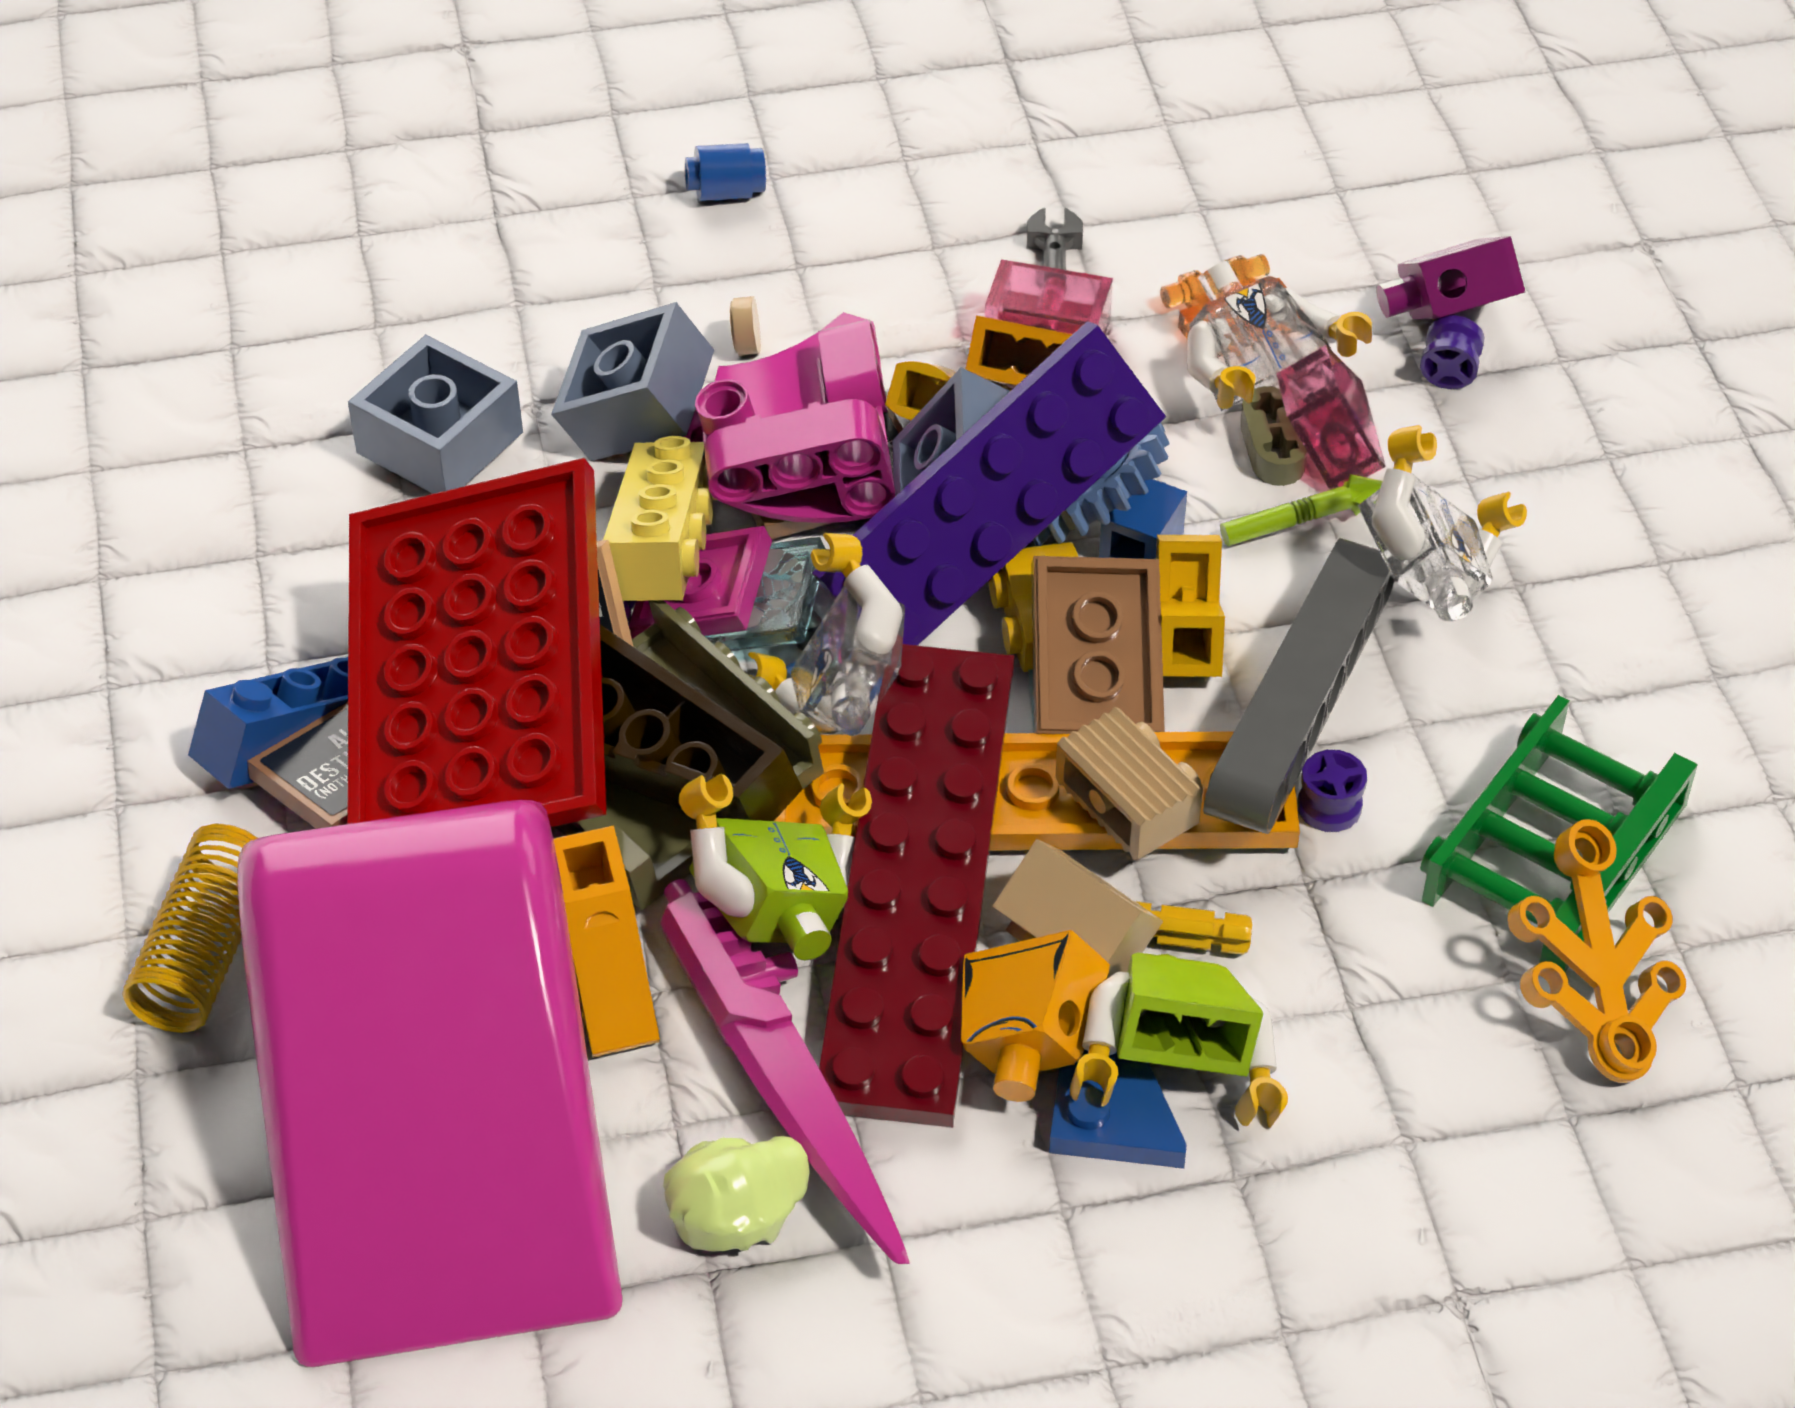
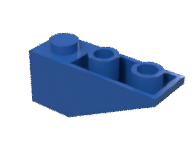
M339 657L332 661L303 668H291L281 673L251 680H239L233 684L205 690L188 756L228 789L254 783L249 778L248 760L348 702V657Z

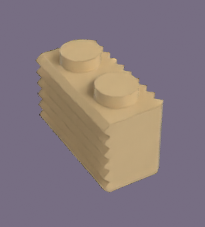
M1113 707L1109 714L1103 713L1099 720L1093 719L1088 726L1082 725L1078 732L1072 731L1068 738L1062 737L1057 743L1055 778L1059 786H1064L1067 794H1072L1075 802H1080L1083 810H1088L1091 818H1096L1099 826L1105 827L1107 834L1113 835L1116 843H1121L1124 851L1130 852L1133 860H1139L1199 824L1203 794L1200 778L1190 765L1185 762L1176 764L1161 749L1156 734L1146 723L1138 722L1135 724L1119 708Z

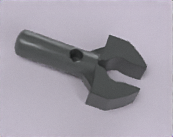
M1042 208L1027 220L1026 249H1042L1044 251V287L1051 293H1059L1066 287V250H1082L1083 221L1071 210L1064 208V226L1059 228L1057 233H1053L1052 229L1045 225V208Z

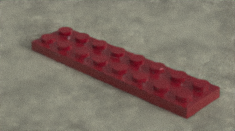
M895 643L891 651L884 655L864 787L871 794L872 804L869 812L858 819L848 883V897L844 908L819 1066L844 1115L952 1128L954 1126L964 1050L961 1041L963 962L965 954L977 952L1014 670V655Z

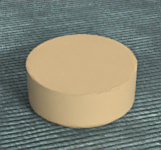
M755 297L733 298L730 302V326L735 352L739 356L760 354L761 334Z

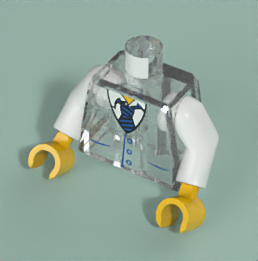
M1223 261L1212 266L1198 277L1211 302L1206 304L1189 324L1187 370L1194 379L1214 394L1218 407L1223 411L1242 402L1243 399L1246 403H1252L1254 388L1262 386L1274 387L1311 370L1331 348L1329 343L1333 344L1336 342L1337 351L1341 356L1346 358L1353 356L1357 353V340L1363 341L1365 344L1372 342V322L1366 314L1361 312H1348L1339 316L1319 308L1290 289L1284 288L1280 281L1273 276H1266L1243 287L1229 262Z
M1420 425L1399 428L1393 431L1387 440L1388 452L1394 462V467L1386 469L1381 488L1360 503L1358 507L1393 579L1404 589L1433 608L1440 619L1444 621L1459 620L1472 610L1473 600L1479 597L1493 579L1490 567L1502 544L1498 538L1500 532L1523 525L1527 517V509L1524 504L1507 507V502L1511 495L1509 491L1481 500L1477 507L1478 520L1482 526L1481 530L1478 529L1473 518L1411 473L1413 463L1430 461L1434 458L1437 451L1436 436L1432 432L1421 434L1422 427Z
M824 533L823 537L828 542L830 549H813L811 552L813 566L821 572L843 573L846 577L844 587L791 669V678L786 679L787 669L782 659L755 652H749L748 656L756 661L758 667L756 676L748 675L752 679L757 676L765 679L778 695L781 704L793 715L797 712L806 715L819 733L834 734L841 731L850 736H856L860 734L872 716L876 705L881 702L901 668L905 605L894 598L869 565H860L862 546L855 536Z

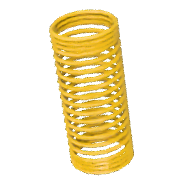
M215 823L201 826L191 837L182 862L178 866V871L170 883L169 890L166 892L161 908L157 912L156 919L153 920L152 928L149 929L148 937L144 940V945L140 949L139 957L136 958L135 965L123 986L122 997L127 1007L139 1019L153 1027L170 1032L184 1033L196 1031L206 1024L212 1005L216 1000L217 993L220 992L221 984L224 982L225 974L228 973L229 965L232 963L233 956L236 954L242 937L239 909H234L230 905H237L239 907V899L235 896H238V873L216 865L210 860H218L231 864L238 868V862L221 855L203 854L201 851L218 850L239 857L240 851L222 845L207 844L198 846V844L210 840L224 841L243 848L249 841L258 839V837L247 830L233 825ZM194 878H199L203 882H196ZM189 887H195L200 892H193ZM208 890L218 892V893L224 895V896L227 897V898H224V897H222V896H219V895H217V894H214V893H212V892H210V891H208ZM185 896L191 897L195 901H188V899ZM204 899L209 900V901H212V902H215V903L219 904L220 906H217V905H215V904H212V903H210V902H207V901H205ZM181 906H187L192 911H186ZM201 909L210 911V912L214 913L215 915H212V914H210V913H207V912H205V911H202ZM227 914H233L236 918L231 919ZM177 915L183 916L188 920H181ZM222 923H227L231 927L226 928ZM173 925H179L185 930H177ZM217 932L225 933L228 937H221ZM170 935H175L181 940L172 939ZM212 941L220 942L223 946L218 947ZM165 944L172 945L178 950L169 949ZM208 951H214V952H216L219 956H213V955H212L210 952H208ZM161 954H167L175 960L165 959ZM203 960L211 961L214 965H208ZM157 964H164L168 968L159 967ZM197 969L206 970L210 975H204ZM193 979L202 980L205 984H199ZM141 983L151 994L166 1003L187 1009L199 1008L200 1012L184 1013L161 1006L147 997L138 984ZM149 983H154L165 991L177 996L189 998L195 1004L180 1002L167 997L151 987Z

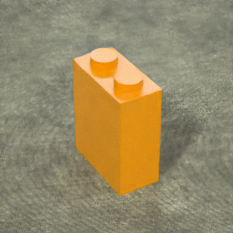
M976 315L965 369L984 379L1018 385L1073 334Z

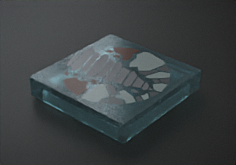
M813 537L771 543L747 630L707 635L705 637L713 644L718 641L724 643L731 651L805 642L819 587L818 580L812 574L816 568L811 560V552L813 549H826L821 538Z

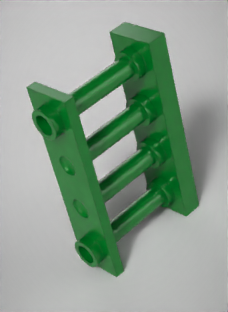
M1558 695L1542 716L1533 713L1529 717L1519 735L1516 750L1448 837L1445 839L1437 836L1428 847L1420 866V870L1427 874L1422 902L1434 907L1453 881L1509 910L1529 896L1542 897L1471 860V857L1487 838L1571 882L1570 889L1572 891L1565 901L1558 897H1555L1552 902L1546 898L1544 899L1553 907L1556 917L1584 942L1572 877L1565 875L1557 867L1554 860L1555 844L1503 816L1515 800L1520 797L1573 825L1578 821L1586 819L1594 820L1604 825L1612 834L1617 850L1613 864L1600 873L1609 913L1687 806L1698 764L1674 752L1659 774L1651 770L1646 775L1562 734L1570 700ZM1551 756L1632 797L1634 808L1628 815L1618 812L1616 816H1613L1536 777L1535 774L1548 757ZM1526 910L1527 919L1538 925L1535 916ZM1543 944L1539 963L1550 961L1559 965L1566 972L1569 966Z

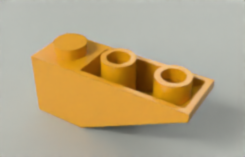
M614 825L554 838L580 1009L592 1058L660 1042L630 887Z

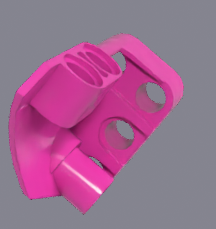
M842 312L816 334L779 353L751 362L718 366L715 381L701 389L695 399V408L703 430L708 488L713 498L745 512L768 518L793 522L832 523L872 518L895 497L883 413L888 412V407L885 405L886 393L874 321Z

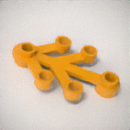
M1586 819L1578 821L1563 831L1556 840L1554 860L1557 867L1562 873L1572 877L1584 942L1556 917L1550 903L1539 896H1529L1514 905L1508 913L1507 921L1515 937L1524 942H1534L1539 939L1594 989L1597 1008L1568 985V978L1564 970L1556 963L1550 961L1541 962L1522 975L1520 989L1525 1000L1537 1008H1546L1552 1005L1588 1038L1589 1056L1597 1070L1614 1082L1630 1083L1641 1078L1649 1071L1657 1051L1656 1039L1651 1029L1667 1005L1684 994L1686 978L1682 970L1673 962L1663 960L1643 970L1639 975L1638 988L1641 995L1628 1011L1623 985L1654 939L1670 930L1673 916L1669 906L1662 899L1656 896L1644 897L1627 909L1625 913L1627 928L1614 945L1600 873L1613 864L1617 852L1616 843L1612 834L1604 825L1597 821ZM1577 849L1580 851V853L1582 854L1583 858L1579 855V853L1577 852ZM1526 910L1535 916L1538 928L1529 923L1526 917ZM1643 911H1646L1652 917L1654 927L1646 922ZM1657 975L1666 982L1667 992L1658 985ZM1538 976L1543 977L1548 982L1550 994L1541 988ZM1615 1043L1620 1047L1622 1055L1617 1050Z

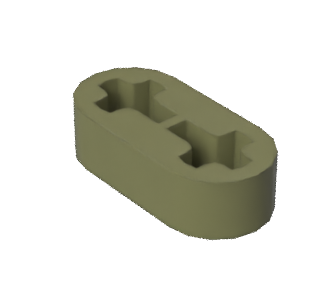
M1270 386L1254 388L1252 403H1246L1244 399L1242 401L1240 420L1241 432L1252 470L1256 477L1265 483L1276 486L1293 484L1301 479L1305 472L1308 451L1307 440L1296 404L1291 395L1282 389ZM1266 414H1269L1272 420H1276V423L1268 424ZM1279 448L1282 458H1279L1277 453L1272 452L1271 449Z

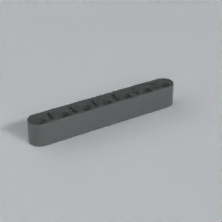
M1343 538L1337 540L1217 762L1207 788L1203 808L1204 814L1265 834L1270 833L1387 604L1395 583L1400 559L1395 558L1390 552Z

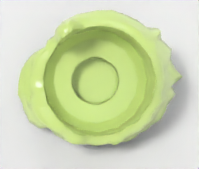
M775 1136L769 1141H761L754 1144L742 1138H720L716 1141H702L690 1148L684 1157L664 1175L665 1200L670 1211L669 1217L673 1220L678 1235L686 1245L693 1249L713 1252L731 1249L745 1251L762 1240L771 1244L778 1237L787 1216L794 1209L795 1203L801 1200L807 1191L810 1173L807 1154L800 1143L786 1136Z

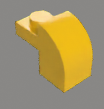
M1157 534L1156 559H1159L1163 676L1222 677L1225 615L1219 602L1222 540L1220 535Z

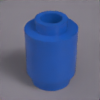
M748 143L698 145L694 148V157H685L684 174L687 191L696 190L698 201L750 199L753 193L765 192L766 164L762 148H750Z

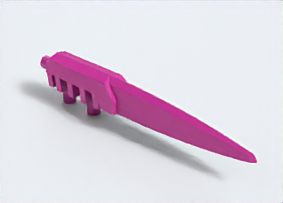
M678 879L672 881L664 890V896L669 904L666 906L660 925L664 937L725 1044L732 1048L744 1070L788 1135L801 1144L807 1154L809 1163L843 1206L893 1262L897 1264H910L899 1231L864 1153L824 1076L791 1021L792 1014L781 995H779L781 986L779 982L798 976V967L793 954L785 952L765 958L761 951L752 953V942L739 937L714 904L699 892L694 893L686 880Z

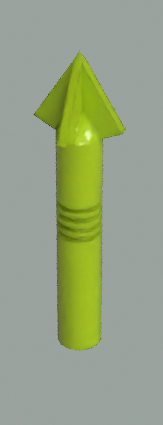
M1350 474L1348 482H1344L1343 486L1221 523L1220 532L1226 546H1231L1347 509H1351L1357 516L1378 497L1382 481Z

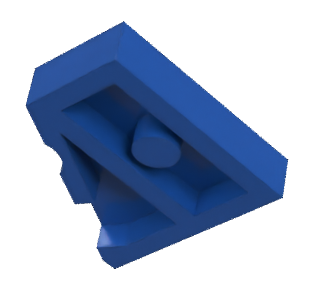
M1084 1049L1083 1056L1088 1054L1089 1051ZM1117 1052L1109 1055V1058L1118 1067V1077L1109 1103L1104 1107L1101 1106L1104 1090L1094 1081L1082 1082L1077 1101L1071 1097L1070 1085L1078 1061L1074 1065L1059 1067L1049 1153L1184 1169L1187 1143L1149 1063L1119 1059Z

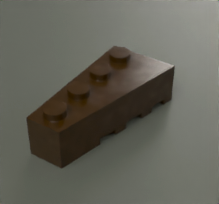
M600 625L605 781L681 808L679 794L687 783L701 775L704 776L705 782L715 776L723 774L730 780L733 787V798L727 807L716 812V818L774 821L803 790L784 749Z

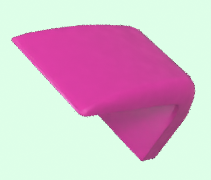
M532 800L504 801L261 837L245 844L238 858L240 928L293 1352L297 1361L306 1367H319L606 1320L614 1317L622 1307L623 1298L568 921L553 834L546 809L540 802Z

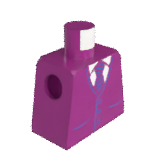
M1511 236L1474 239L1399 263L1398 273L1400 278L1379 284L1376 287L1378 303L1386 318L1409 312L1412 319H1436L1526 293Z

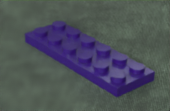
M1087 321L852 535L860 541L862 546L860 565H869L901 606L903 616L895 643L918 646L1166 418V415L1097 324ZM815 569L812 572L813 576L853 624L857 626L862 608L845 588L844 581L846 577L840 572H821Z

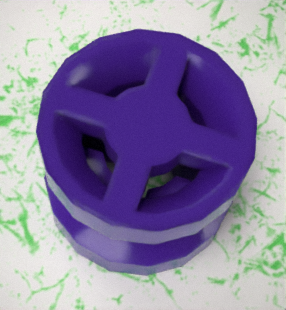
M1457 315L1444 316L1435 320L1428 328L1426 348L1423 350L1420 369L1422 375L1439 388L1452 390L1470 385L1477 377L1479 357L1483 351L1485 336L1482 329L1474 321Z
M1323 750L1314 753L1306 760L1302 769V787L1297 801L1298 812L1302 819L1315 829L1324 832H1340L1349 829L1358 822L1362 813V796L1367 785V770L1361 760L1351 753L1342 750Z

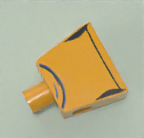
M1072 929L965 954L963 962L961 1041L967 1052L995 1074L993 1090L1003 1099L1014 1102H1025L1033 1099L1040 1071L1074 1065L1083 1056L1084 1048L1082 1045L1090 998L1095 988L1107 979L1110 964Z

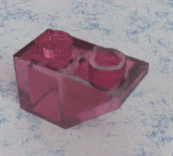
M1327 345L1276 374L1286 415L1329 490L1343 486L1344 482H1348L1350 474L1367 478L1386 467L1363 381Z

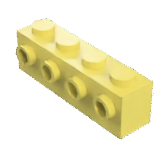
M667 436L652 443H634L603 540H609L623 601L683 600L688 578L698 577L699 550H705L706 525L712 524L713 500H717L713 498L708 488L704 442H690L688 438L682 436Z

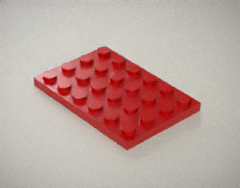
M585 458L349 514L347 824L514 800L540 802L547 811L551 827L606 815L594 469Z

